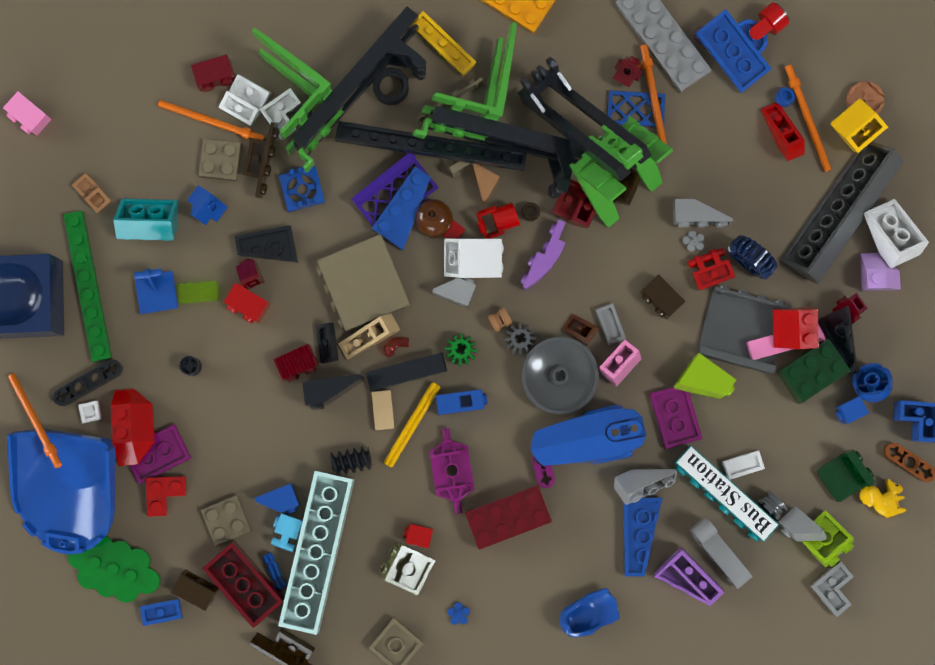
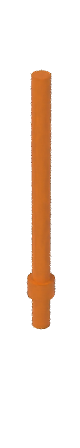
M645 44L640 46L643 59L641 61L642 69H645L657 135L661 141L667 144L652 71L653 61L649 56L648 46Z
M792 65L784 67L789 78L788 84L790 89L794 91L824 172L830 171L832 168L800 88L801 82L796 77Z
M163 100L158 102V107L239 134L241 138L247 140L255 138L264 141L266 139L265 135L253 132L250 128H241Z
M14 373L10 374L8 379L44 446L43 451L50 458L55 468L61 467L62 463L57 455L58 451L55 445L51 444Z

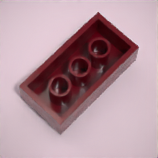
M538 485L465 512L479 550L552 522Z
M236 541L231 542L202 568L252 628L259 625L284 602L285 598Z

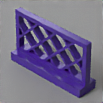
M408 153L351 198L352 202L372 226L376 222V215L381 216L380 213H377V203H390L392 190H399L393 188L394 179L398 177L405 178L406 180L408 168L413 164L428 175L413 154ZM430 178L429 183L433 188L425 192L422 201L439 188L432 178ZM382 189L390 190L389 201L378 200L379 191ZM367 201L375 202L374 213L366 212L362 205Z

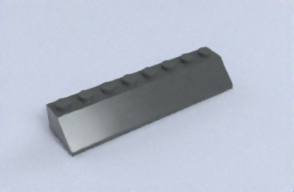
M870 142L859 153H855L780 262L804 279L819 284L865 218L864 213L872 208L904 162L896 149Z

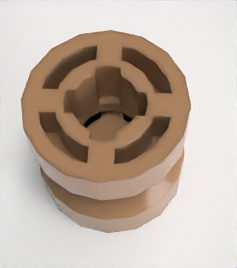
M504 307L499 309L498 313H492L487 316L495 333L500 331L502 327H508L513 324Z

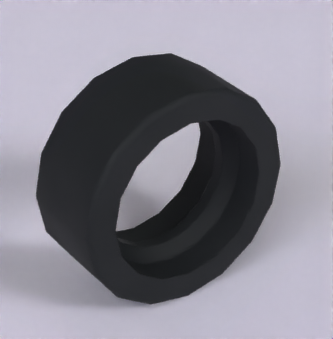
M385 68L373 81L374 94L380 102L386 105H397L403 102L409 91L406 75L397 68ZM387 76H395L402 83L401 92L395 97L385 96L380 90V83Z

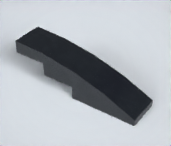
M438 353L366 373L370 391H376L447 372L443 353Z

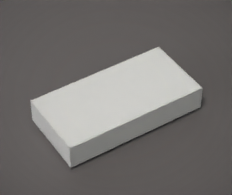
M759 450L721 462L725 475L729 480L765 469Z

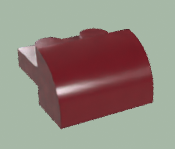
M570 179L568 191L558 196L551 213L575 226L589 228L596 211L580 183Z

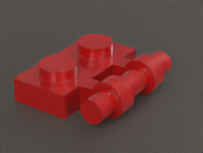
M723 248L710 250L705 255H697L692 260L687 261L689 268L697 266L699 270L692 273L698 291L735 278L729 259L722 262L720 260V257L725 255ZM713 260L715 265L705 268L704 263Z

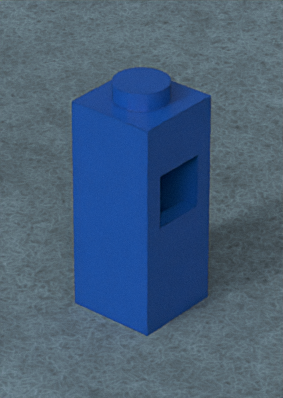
M482 389L436 395L439 416L484 410V405H488L487 394H483Z

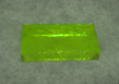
M217 281L178 285L180 304L219 301Z

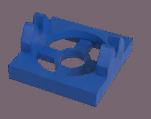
M313 166L309 172H305L303 167H298L297 170L291 169L288 173L279 175L288 212L325 203L316 166ZM302 175L310 177L315 183L308 185L303 182ZM296 177L297 185L294 189L288 190L290 181ZM304 184L308 187V191L306 194L301 195L297 192V188L299 185ZM316 189L315 196L312 199H308L307 195L310 191ZM297 194L302 198V201L295 202L290 196Z

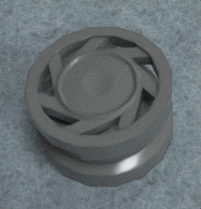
M767 491V496L763 499L760 498L757 503L769 516L778 521L783 513L782 510L787 512L788 508L775 494Z

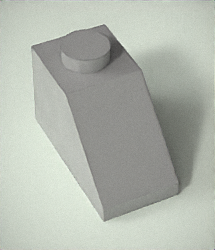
M457 278L433 288L432 294L468 308L476 290V285L473 284L474 281L472 279Z
M794 506L779 521L782 527L781 532L787 538L792 537L795 541H821L827 538L823 529L797 506Z

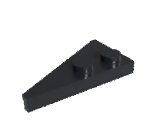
M845 306L819 318L818 324L827 339H830L851 371L848 372V375L851 379L854 373L857 374L858 370L850 307Z

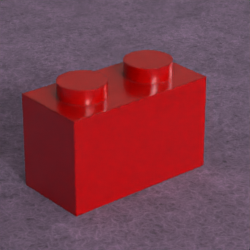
M236 282L223 301L228 305L226 309L235 314L239 311L244 314L243 319L251 324L254 321L260 323L271 305L268 301Z

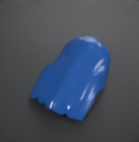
M604 588L589 593L566 606L559 616V624L562 631L569 637H583L591 635L599 628L619 620L618 604L615 597L608 593L609 589Z

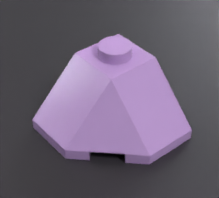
M879 253L859 254L862 292L901 290L900 271L896 267L890 268Z

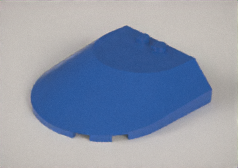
M35 429L15 431L8 434L7 447L11 500L15 513H20L25 522L22 524L31 537L37 536L43 541L41 545L63 554L83 553L99 544L109 532L115 515V446L110 439L44 429L51 444L55 445L58 451L57 455L62 463L61 467L55 468L50 458L43 451L44 446Z

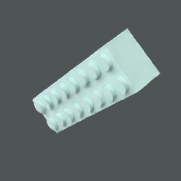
M320 471L314 472L278 626L315 635L319 633L355 479Z

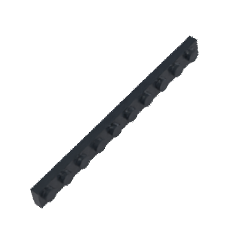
M338 121L335 135L336 142L524 171L527 151L430 135H426L422 139L414 137L411 132Z

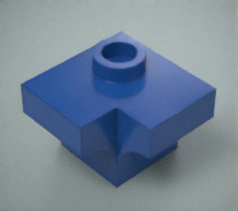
M199 185L187 200L192 204L190 214L204 225L210 219L217 222L228 208L213 194Z

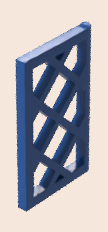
M609 91L607 116L611 118L612 114L617 111L623 119L621 121H614L619 125H623L628 121L627 117L637 112L643 119L641 122H638L641 126L656 127L655 123L648 120L653 115V111L645 117L639 110L645 103L652 108L649 101V93ZM657 93L658 98H661L659 106L661 108L663 126H665V94ZM613 95L622 96L624 100L616 105L612 98ZM642 97L644 101L636 107L630 98ZM626 101L633 108L627 116L619 109Z

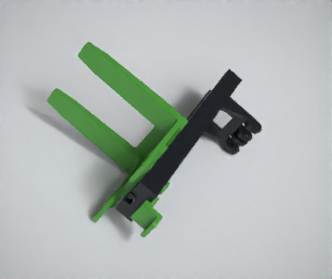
M406 7L334 90L330 88L331 83L256 28L252 30L254 37L312 83L307 82L263 49H259V55L310 96L280 131L281 136L286 139L299 124L300 129L293 135L292 141L286 147V151L289 155L295 149L298 151L299 157L306 162L303 166L305 172H309L315 165L314 160L309 157L311 152L316 149L318 144L329 134L331 129L387 65L408 68L412 71L414 78L418 80L425 79L426 60L407 45V42L419 30V26L415 24L419 19V15L409 7ZM318 103L320 106L307 118L308 112Z
M512 22L508 31L499 79L498 73L503 38L499 37L496 41L483 104L436 92L432 96V101L448 104L452 107L448 109L440 106L431 107L425 105L421 113L428 114L429 117L423 121L421 130L415 129L413 136L424 139L428 129L439 133H446L493 146L525 150L529 155L548 159L554 179L553 184L548 187V195L551 198H557V196L566 193L569 189L572 169L569 165L571 163L576 164L581 160L584 152L568 139L498 121L499 117L503 115L516 35L517 22ZM463 109H467L481 113V116L479 117L463 113L461 111Z
M549 57L546 59L549 70H545L544 67L539 65L536 67L537 71H531L535 81L531 84V81L525 77L520 80L523 88L518 92V95L526 106L584 152L581 160L576 164L571 163L569 166L597 215L607 227H610L619 220L613 200L627 190L619 181H622L631 173L629 168L637 170L644 184L652 192L663 183L656 163L661 162L673 152V149L661 141L657 135L641 126L631 116L627 117L628 121L622 126L573 90L559 71L556 61ZM549 86L600 125L605 135L603 137L599 136L598 139L593 135L586 136L543 101L540 93Z

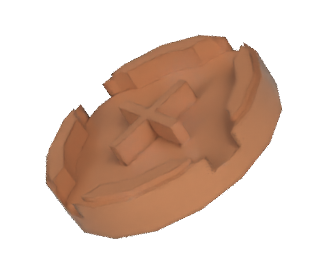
M870 81L856 83L846 95L847 108L859 98L877 114L884 107L885 101L882 89Z

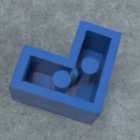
M895 401L893 421L912 422V442L935 443V403Z

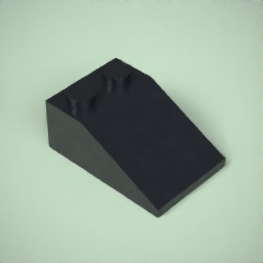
M361 374L302 382L305 406L313 410L324 409V405H329L363 382L364 377Z

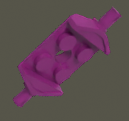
M445 428L441 429L443 443L430 451L436 496L452 500L455 514H458L457 508H459V513H463L461 499L475 490L468 446L452 441L450 428H446L447 434L445 433ZM449 465L457 467L458 472L455 476H449L446 473Z

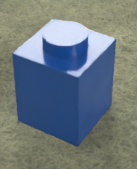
M860 396L854 397L835 407V415L839 422H843V424H849L869 414Z

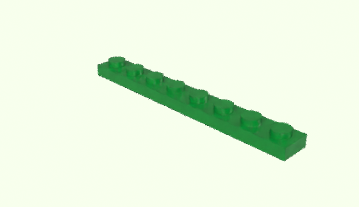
M81 210L63 214L92 362L112 359L84 212Z

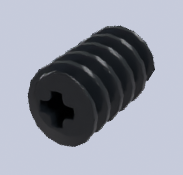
M362 446L360 453L357 452L356 448H353L352 454L349 453L348 449L345 450V455L338 451L337 457L334 456L333 452H330L332 469L338 476L341 475L342 470L345 474H348L349 468L353 473H356L357 467L360 471H364L365 465L368 470L372 468L369 446L367 451Z

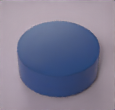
M783 87L776 93L775 100L780 106L789 107L795 100V94L791 89Z

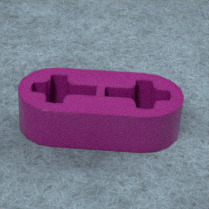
M533 457V467L538 485L542 488L551 487L555 481L552 465L544 466L545 469H541V465L537 464V459ZM542 471H546V476L551 477V480L548 481L549 485H545L544 482L541 483L540 479L543 478Z

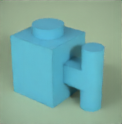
M285 513L277 516L273 527H276L274 532L281 534L282 537L281 540L273 537L271 545L293 552L296 545L289 543L290 538L299 539L303 520Z

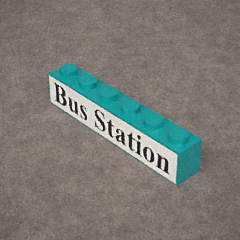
M691 445L687 446L673 462L678 473L682 476L686 474L691 479L689 482L695 488L699 489L700 487L704 490V496L711 502L715 500L720 505L718 508L725 515L730 514L734 517L733 522L741 529L745 527L749 531L748 536L755 542L758 540L764 542L779 526L773 518Z

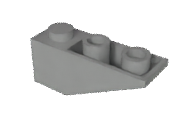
M675 199L673 201V225H678L679 228H688L690 225H697L698 228H707L709 225L725 228L733 222V218L696 199Z
M629 470L615 477L614 489L625 505L632 502L636 503L647 495H653L664 487L672 486L676 481L677 470Z

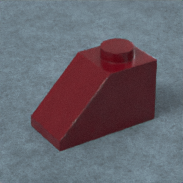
M244 259L239 262L240 265L236 266L240 283L247 290L265 282L254 259Z

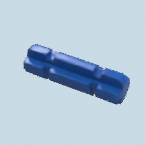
M268 553L264 555L262 559L267 564L266 568L272 580L275 581L276 589L281 590L285 588L287 583L285 579H282L283 575L277 562H274L273 554Z

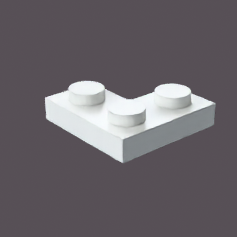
M289 88L259 110L269 124L271 122L278 124L277 128L281 131L290 120L287 115L302 104L291 88ZM294 128V130L288 136L296 132L297 129ZM279 131L278 137L281 141H283L284 138L281 136V133Z

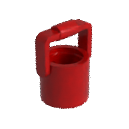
M512 202L500 207L492 206L478 211L476 214L479 232L483 234L485 239H492L504 234L506 230L520 226ZM491 213L497 230L487 234L485 222L481 216Z

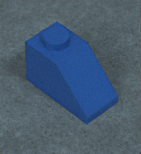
M293 483L254 498L255 502L280 513L285 511L287 514L293 513L301 505Z

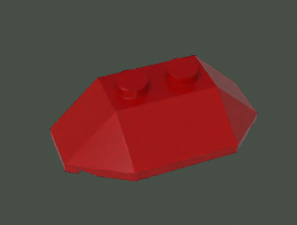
M135 389L115 390L111 403L112 443L115 446L117 463L119 467L139 465L155 443L153 404Z

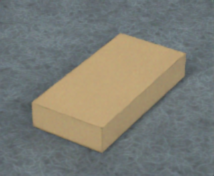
M391 390L372 392L375 430L395 429Z

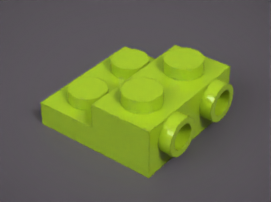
M825 510L814 522L823 529L827 538L821 541L801 542L826 568L828 565L833 567L840 560L838 556L841 553L847 554L852 550L854 538Z

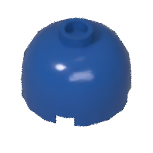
M869 363L860 367V371L857 374L854 373L852 384L856 394L862 400L868 402L883 401L893 389V378L890 370L882 367L881 364Z

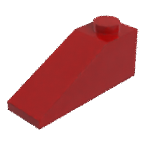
M777 102L762 108L761 113L778 149L787 162L804 155L805 139L783 108Z

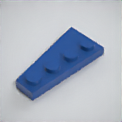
M416 166L372 227L375 232L381 234L382 237L402 251L414 223L415 214L422 202L431 178Z
M641 498L638 502H632L628 505H625L623 502L624 576H645L663 498Z

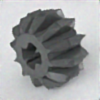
M518 323V329L511 325L513 333L506 330V334L510 337L504 338V342H511L506 348L510 349L513 346L512 354H515L517 349L520 356L523 355V349L528 354L530 349L527 346L531 348L535 346L530 341H536L537 337H530L535 331L532 329L527 332L528 324L525 325L524 329H522L521 323ZM520 335H523V339H526L525 343L521 342L520 344H518L517 339H515V337H520Z

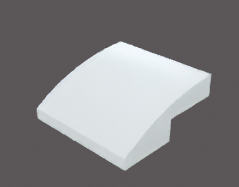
M237 74L230 90L226 91L218 108L252 126L261 113L259 109L265 106L272 92Z

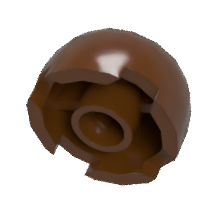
M437 199L427 200L418 207L415 214V223L419 231L424 235L429 236V238H440L451 228L453 214L449 206L443 201Z

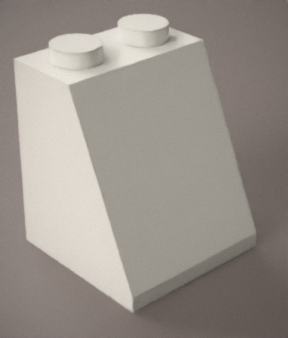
M444 238V276L455 278L502 277L504 268L502 263V253L504 250L502 239Z

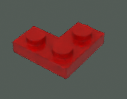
M186 475L146 477L147 517L167 516V497L186 496Z

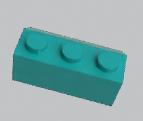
M121 198L113 219L116 239L174 240L177 231L178 200Z

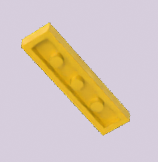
M424 11L419 14V19L415 23L419 26L417 33L464 77L476 65V61Z

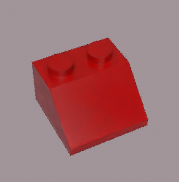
M813 307L772 309L774 348H819L818 309Z

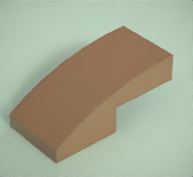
M87 173L72 184L73 188L97 214L111 202L110 198Z

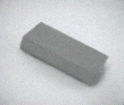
M614 304L595 309L607 345L626 340Z

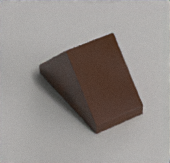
M572 314L562 328L563 331L585 346L589 344L599 329L596 325Z

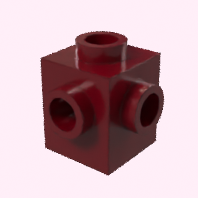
M626 56L623 60L620 58L615 66L617 71L613 78L630 87L634 80L638 82L643 73L641 71L643 65L639 64L640 60L634 56H630V58Z
M855 293L849 298L844 296L836 301L837 306L832 311L834 312L849 306L851 322L853 324L861 318L859 315L868 308L859 295Z

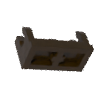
M184 570L179 575L171 593L206 611L213 602L219 588L196 574Z

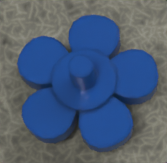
M457 602L454 605L455 609H448V615L453 616L450 621L453 625L458 624L459 621L461 624H466L468 621L466 616L470 614V610L468 607L462 609V603Z

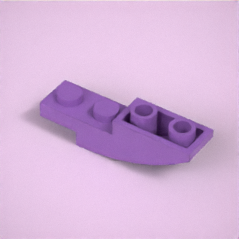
M558 219L557 224L553 223L549 232L552 235L550 242L546 241L542 249L545 254L537 252L536 256H531L528 266L531 267L528 274L524 273L521 284H524L523 290L526 291L537 284L556 263L566 243L559 240L566 222Z

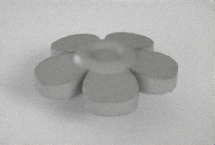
M689 231L688 237L685 236L683 238V244L688 245L687 250L693 252L695 248L702 250L704 247L703 243H701L704 241L702 234L696 236L695 231Z

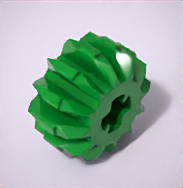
M461 333L459 340L456 335H453L455 342L449 339L447 341L452 347H445L446 351L452 352L448 353L446 357L454 356L451 360L452 364L458 359L459 366H462V360H465L466 365H469L467 358L475 359V356L470 353H477L478 351L475 348H471L476 345V342L468 343L471 340V336L464 340V333ZM459 345L466 347L465 353L462 355L460 352L459 354L456 352Z

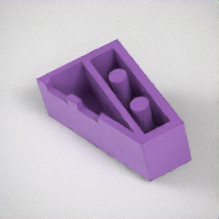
M682 546L654 572L655 578L670 584L674 588H678L709 606L724 594L723 587Z

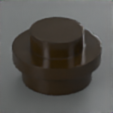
M526 203L522 207L521 215L526 221H535L540 216V208L535 203Z

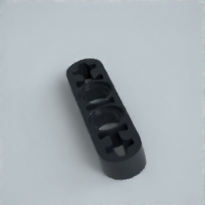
M109 360L55 391L53 395L54 402L59 406L70 405L119 377L123 372L122 364L116 360ZM111 364L118 366L115 369L116 373L109 372L105 375V373L102 371V369H104V371L106 372L110 370ZM95 373H99L102 377L101 381L97 384L92 381V376ZM82 382L85 389L82 393H77L75 386L77 383ZM71 391V393L73 394L65 397V402L61 400L59 401V398H61V393L68 394Z

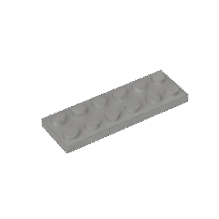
M617 0L615 2L616 7L644 45L647 44L652 56L680 93L712 71L660 0Z

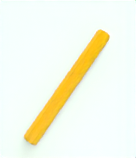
M432 382L385 458V465L393 467L440 390L438 384Z

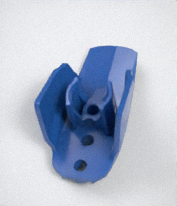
M620 404L585 411L577 417L536 430L531 442V452L543 466L571 463L601 464L629 459L633 455L632 451L641 447L645 441L646 432L643 418L636 410L624 409ZM633 424L638 426V430L636 432H633L631 430V426ZM614 428L620 430L617 436L612 435Z

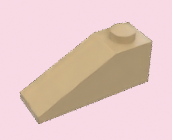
M391 313L378 317L338 344L346 359L349 360L392 336L400 328Z

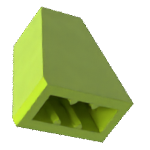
M698 353L692 358L673 387L681 391L722 399L726 395L729 397L735 389L733 385L736 379Z

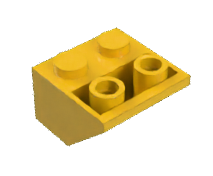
M860 98L830 123L852 151L859 153L888 128L879 115Z

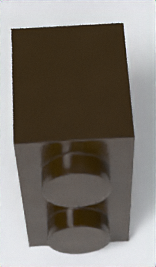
M659 274L640 292L642 294L641 298L648 305L651 303L656 308L654 311L661 318L665 317L668 319L686 302Z

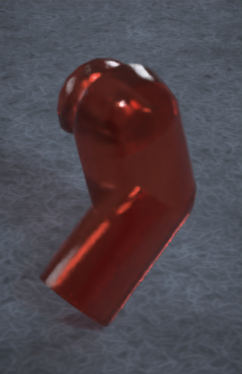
M391 338L383 347L384 355L392 357L398 347H409V338Z

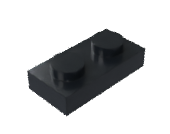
M334 323L316 326L321 364L339 361Z

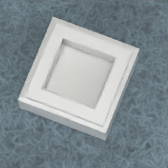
M99 401L78 405L82 424L102 420Z

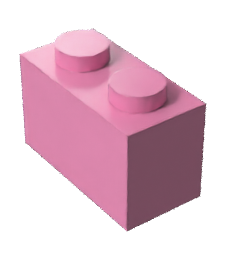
M19 91L3 107L8 112L6 116L14 123L18 120L22 124L20 128L27 134L32 132L38 136L52 120Z
M624 340L599 367L602 376L617 387L641 361L640 351Z

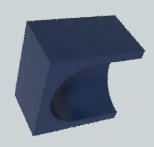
M51 254L0 256V339L64 336L63 260Z

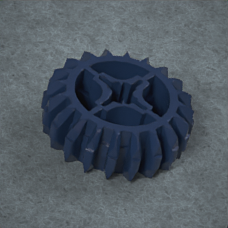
M739 235L728 247L732 258L745 270L760 279L769 278L778 267L771 253L750 237Z

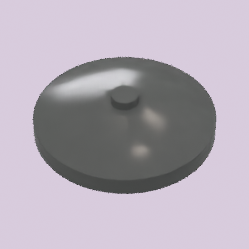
M553 337L538 343L527 354L522 365L521 382L525 394L536 407L548 413L568 414L581 409L591 400L598 386L599 371L594 356L582 343L571 338Z

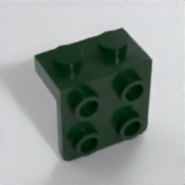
M846 450L817 470L818 476L836 502H842L861 488L870 487L876 483L873 479V472L862 463L863 458L858 451Z

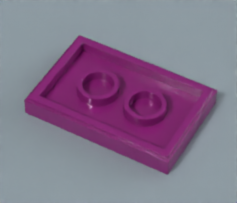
M671 387L649 393L664 449L703 439L689 392Z
M176 424L155 433V443L143 457L140 464L130 466L139 485L146 482V477H156L192 459Z

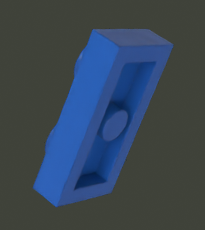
M180 599L140 606L143 626L183 618Z

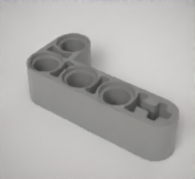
M702 518L688 530L737 590L752 578L750 572L717 534V529L707 518Z

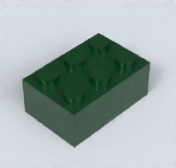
M826 339L819 343V348H811L776 373L797 404H800L851 370L830 339Z

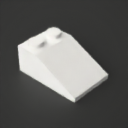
M895 199L864 213L878 252L890 268L921 255L929 243Z

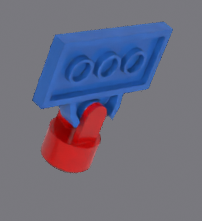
M771 2L758 13L759 22L750 19L737 24L725 9L695 33L740 93L744 92L772 69L761 55L768 43L767 33L770 32L776 35L789 25L787 13L777 3Z

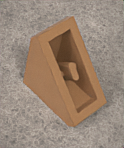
M473 164V171L482 203L487 204L500 181V176L478 164Z

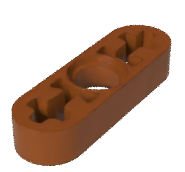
M889 443L884 447L883 453L888 460L918 480L931 482L935 479V468L900 444ZM896 447V453L903 456L901 457V459L897 455L891 456V451L889 449ZM908 457H912L915 461L912 468H908L905 465V460ZM918 468H921L922 470H928V469H929L928 473L930 474V477H925V478H924V477H923V476H924V473H923L922 471H920V470H917V469H918Z

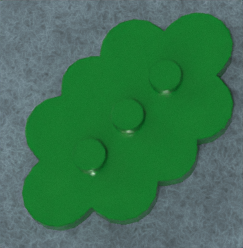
M105 536L95 547L83 553L68 554L67 557L69 564L79 570L77 577L79 584L85 589L96 588L102 597L115 595L117 600L128 603L134 601L140 593L150 594L155 592L161 584L159 573L150 568L151 557L149 553L140 548L132 549V546L126 541L114 542L110 537Z

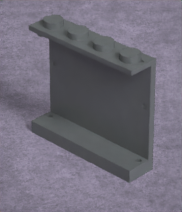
M719 285V287H715L712 290L696 355L700 353L704 357L769 375L774 374L776 354L752 360L746 342L773 335L772 309L791 308V306H787L786 302L781 300L769 301L767 297L762 295L750 296L747 291H731L728 286Z

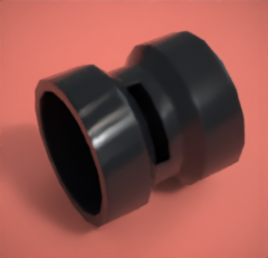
M186 356L180 361L179 367L181 372L188 376H196L202 370L200 360L193 356Z

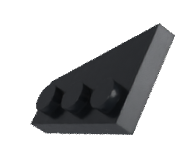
M291 225L234 236L239 256L298 263Z

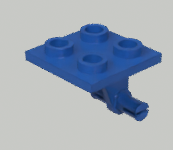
M147 268L145 271L134 272L141 315L178 308L173 271L163 272L162 268L153 270Z

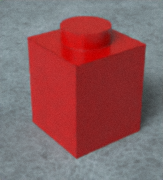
M411 523L410 527L406 526L403 538H406V543L429 548L434 529Z

